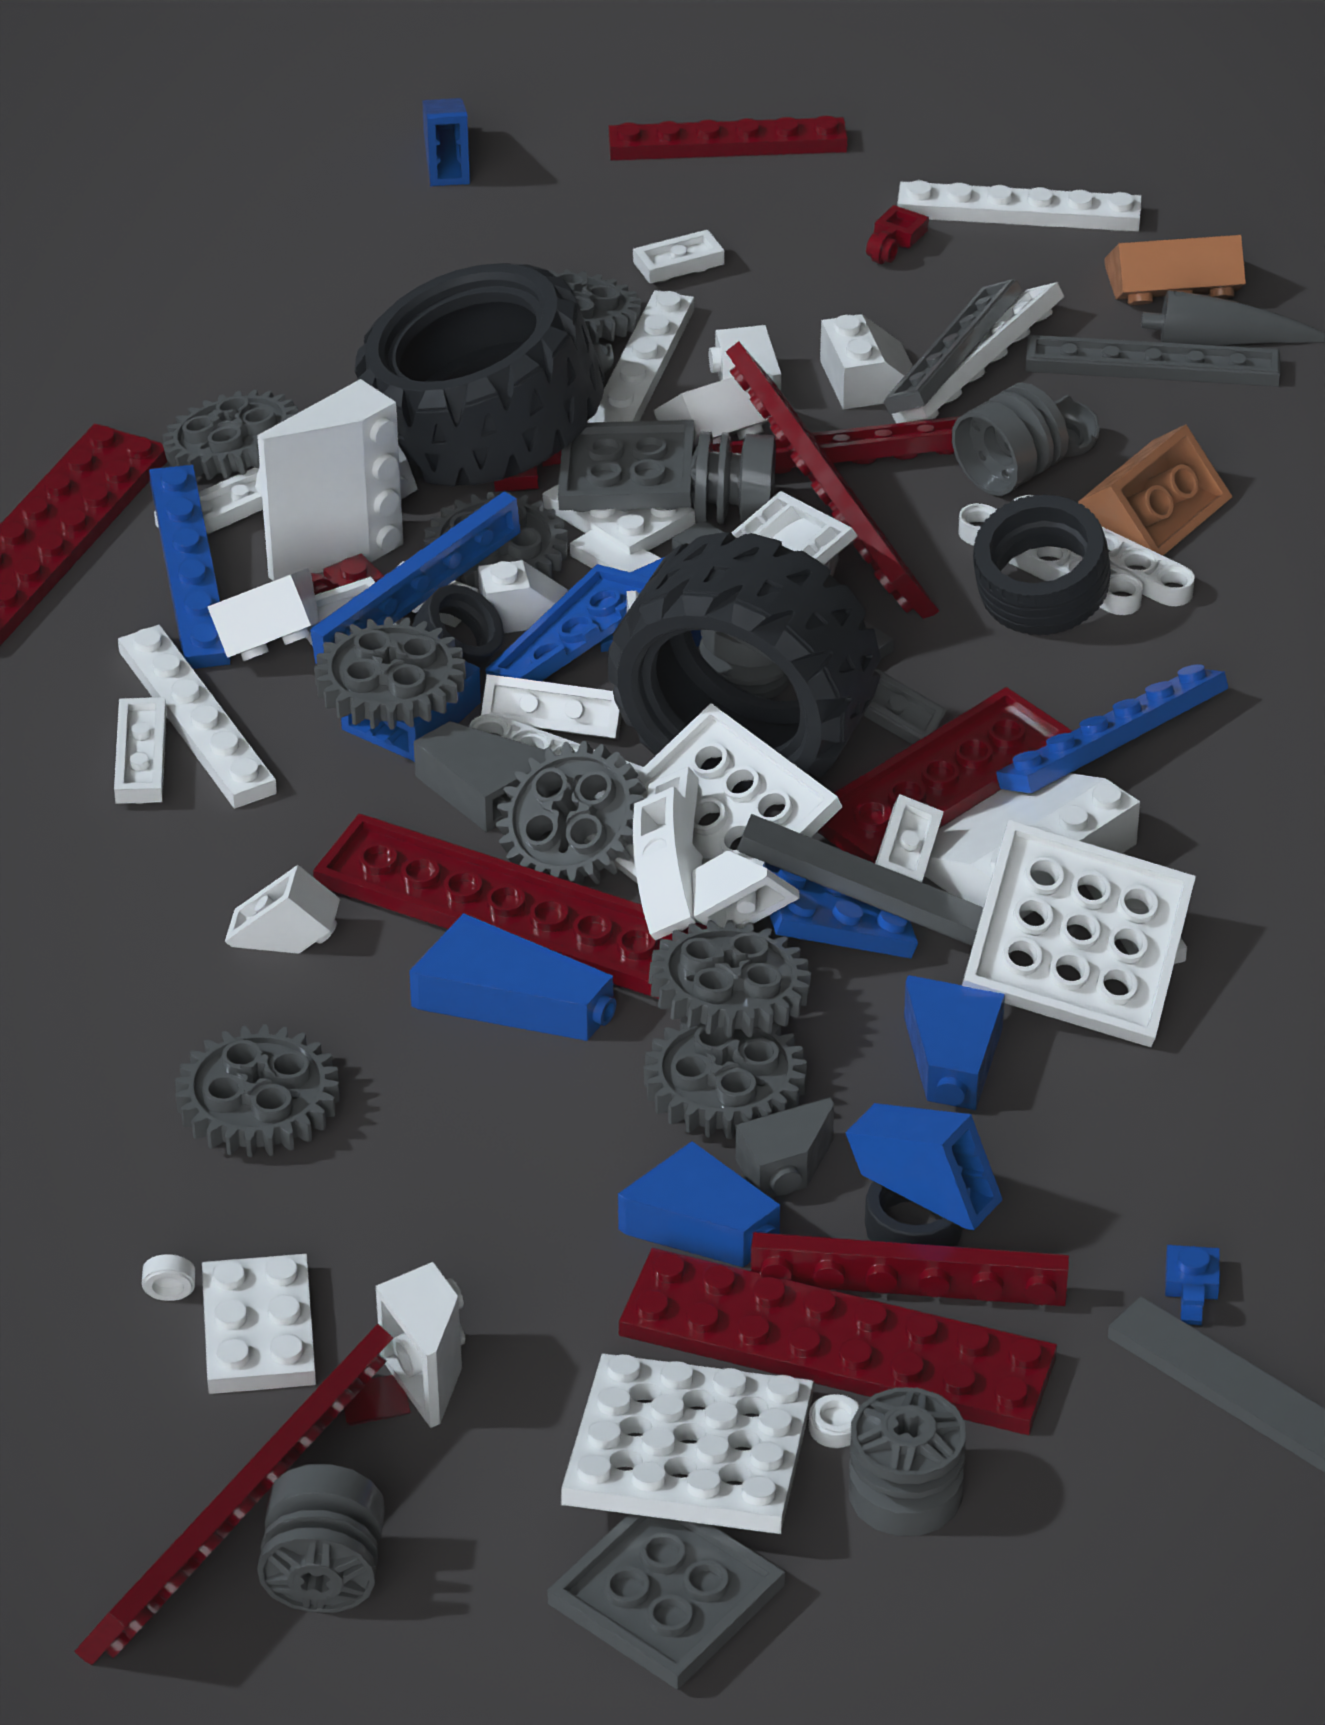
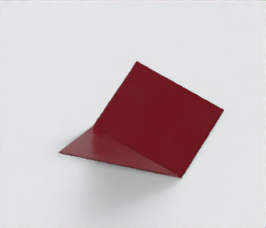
M393 1375L371 1378L344 1408L346 1421L350 1426L411 1413L407 1394Z

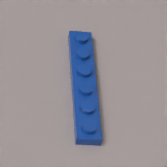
M193 465L149 469L151 490L182 655L192 669L230 665V657L227 658L208 610V606L220 602L194 467Z
M505 491L312 627L310 633L315 663L317 664V654L324 653L323 644L325 642L335 643L336 632L349 636L350 625L354 624L361 629L367 628L368 619H372L377 626L384 625L386 617H391L393 624L428 600L438 588L447 586L521 533L517 498Z
M1200 664L1181 668L1177 672V677L1169 681L1157 682L1145 688L1146 693L1115 703L1112 706L1113 710L1103 716L1084 719L1079 724L1080 728L1070 733L1050 737L1046 740L1047 745L1036 751H1027L1014 756L1012 759L1013 763L996 771L1000 789L1032 794L1229 689L1225 671L1207 670L1204 665Z

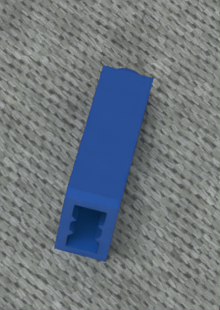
M464 913L409 970L411 1006L433 1013L588 1041L601 1025L605 1026L611 1021L616 1010L617 1003L616 999L613 998L612 975Z

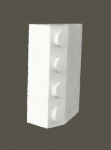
M360 379L257 435L268 578L275 581L307 568L310 573H321L324 568L361 553L370 562H373L403 545L397 411L394 400Z
M1072 773L1063 776L1032 794L1001 789L938 829L924 876L949 894L984 907L1008 820L1122 854L1137 843L1140 801L1106 778ZM1038 870L1030 873L1032 879L1040 885L1049 886L1055 883L1054 878L1045 871ZM1025 910L1020 912L1019 914L1021 919H1023L1033 911Z

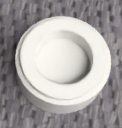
M166 1254L152 1257L143 1265L142 1288L151 1297L163 1301H175L185 1298L193 1292L195 1287V1267L188 1259Z
M839 1394L826 1395L816 1400L809 1411V1432L813 1439L821 1445L831 1448L849 1446L851 1440V1421L860 1405L854 1399Z

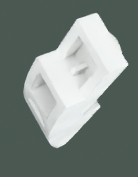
M689 766L649 783L647 798L634 804L633 848L635 869L643 912L649 933L654 940L672 934L674 930L683 931L689 927V924L696 923V919L693 918L692 870L702 865L703 856L692 844L699 778Z

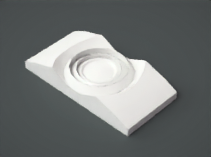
M782 491L731 532L736 538L744 534L753 533L782 541V546L793 551L802 550L823 565L832 560L858 536L852 527Z

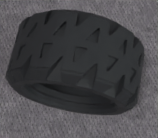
M496 263L476 265L441 275L416 287L397 300L374 322L364 335V345L357 350L354 371L357 379L363 380L396 402L398 445L408 460L414 479L424 477L428 484L457 486L489 483L523 473L545 462L569 445L586 428L587 421L596 414L604 393L603 384L605 376L573 290L563 279L555 277L547 269L528 264Z
M731 532L703 535L693 540L690 544H681L663 558L613 633V642L608 650V679L615 685L613 690L614 701L626 724L634 727L639 734L640 742L655 756L712 703L815 779L816 776L820 778L828 772L872 702L880 680V674L875 669L881 660L874 628H866L863 621L866 615L864 607L847 585L839 584L830 575L828 567L802 550L793 551L782 546V541L753 533L744 534L736 538ZM691 631H719L737 637L754 646L774 661L788 676L798 700L775 701L766 699L731 683L703 658L696 647ZM711 757L702 764L700 769H713L719 765L722 758ZM741 781L737 783L732 789V793L747 791L751 788L754 781Z

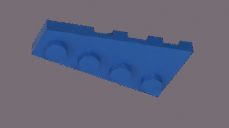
M597 564L485 669L486 674L543 681L614 633L627 613V591H637L640 593L651 577Z

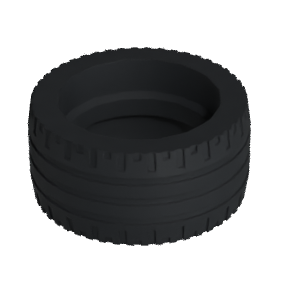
M1047 494L1018 498V500L1010 501V503L1003 505V507L990 514V517L980 526V530H978L975 537L973 565L980 597L989 614L1008 629L1011 628L1013 631H1019L1023 634L1028 633L1029 635H1049L1051 633L1064 632L1067 629L1074 628L1076 625H1080L1083 621H1087L1090 616L1092 617L1107 596L1111 574L1107 540L1099 520L1088 508H1085L1083 504H1079L1075 500ZM1047 546L1065 548L1083 558L1071 572L1052 581L1040 583L1022 582L1001 573V570L1012 558L1029 549Z

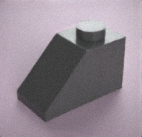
M829 1097L737 1124L736 1162L747 1181L770 1198L787 1195L807 1188L833 1141V1101Z

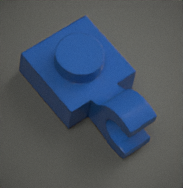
M1167 1245L1165 1296L1181 1297V1321L1189 1325H1202L1204 1299L1218 1300L1220 1248Z

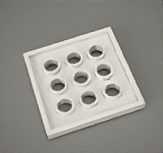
M712 703L638 772L637 777L646 788V791L642 794L645 799L647 798L649 783L689 766L699 778L692 844L703 856L702 865L730 850L763 866V861L740 853L738 850L730 849L732 842L742 837L751 814L812 837L842 808L839 798ZM711 757L722 758L719 765L709 770L700 769L707 759ZM741 781H754L751 788L747 791L732 793V789L737 783ZM774 804L785 805L784 810L775 817L763 816L768 807ZM720 813L719 818L714 823L707 826L698 825L704 815ZM597 833L588 836L584 842L586 844L591 842ZM628 844L625 849L630 854L631 860L627 861L617 857L614 860V864L638 884L633 844Z
M1008 820L962 986L1005 994L1004 1003L1152 1047L1156 1038L1196 876ZM1038 870L1045 871L1054 878L1055 883L1049 886L1040 885L1032 879L1030 873ZM1081 885L1094 886L1100 891L1102 898L1098 900L1086 899L1079 893L1077 887ZM1138 899L1146 904L1149 912L1146 914H1135L1126 907L1124 901ZM1025 910L1035 911L1042 916L1044 924L1039 926L1029 925L1021 919L1019 913ZM1074 924L1081 925L1090 932L1092 938L1088 940L1075 939L1069 934L1067 927ZM1128 939L1137 946L1139 952L1133 955L1124 954L1116 948L1114 941ZM1017 950L1023 951L1030 955L1034 964L1026 967L1016 965L1011 961L1008 953ZM1070 965L1078 970L1081 978L1076 981L1065 980L1057 973L1056 967ZM1109 979L1119 980L1125 984L1128 993L1125 995H1114L1105 988L1104 981Z
M602 1353L563 1481L561 1505L781 1534L812 1402L813 1380L797 1379L788 1375L774 1376L743 1372L733 1368L719 1369L688 1365L679 1361L665 1362L635 1358L630 1355ZM638 1400H650L652 1402L641 1403ZM691 1407H704L706 1409L695 1410L691 1409ZM744 1414H757L759 1416L749 1417ZM630 1433H640V1434H643V1435H642V1436H630V1435H627V1434H630ZM694 1440L697 1443H683L681 1441ZM737 1447H747V1448H751V1450L743 1451V1450H737V1449H735V1448H737ZM619 1467H631V1468H633V1470L625 1471V1470H619V1469H617V1468H619ZM685 1474L688 1475V1477L678 1478L673 1477L671 1475ZM738 1481L742 1482L743 1484L731 1485L725 1482Z

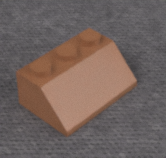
M1241 235L1119 243L1104 258L1105 268L1115 299H1128V305L1152 303L1153 297L1166 296L1168 290L1193 294L1209 293L1210 297L1227 299L1234 297V292L1246 284Z
M1187 424L1152 440L1080 499L1078 503L1088 508L1099 520L1102 527L1164 556L1230 500L1232 495Z

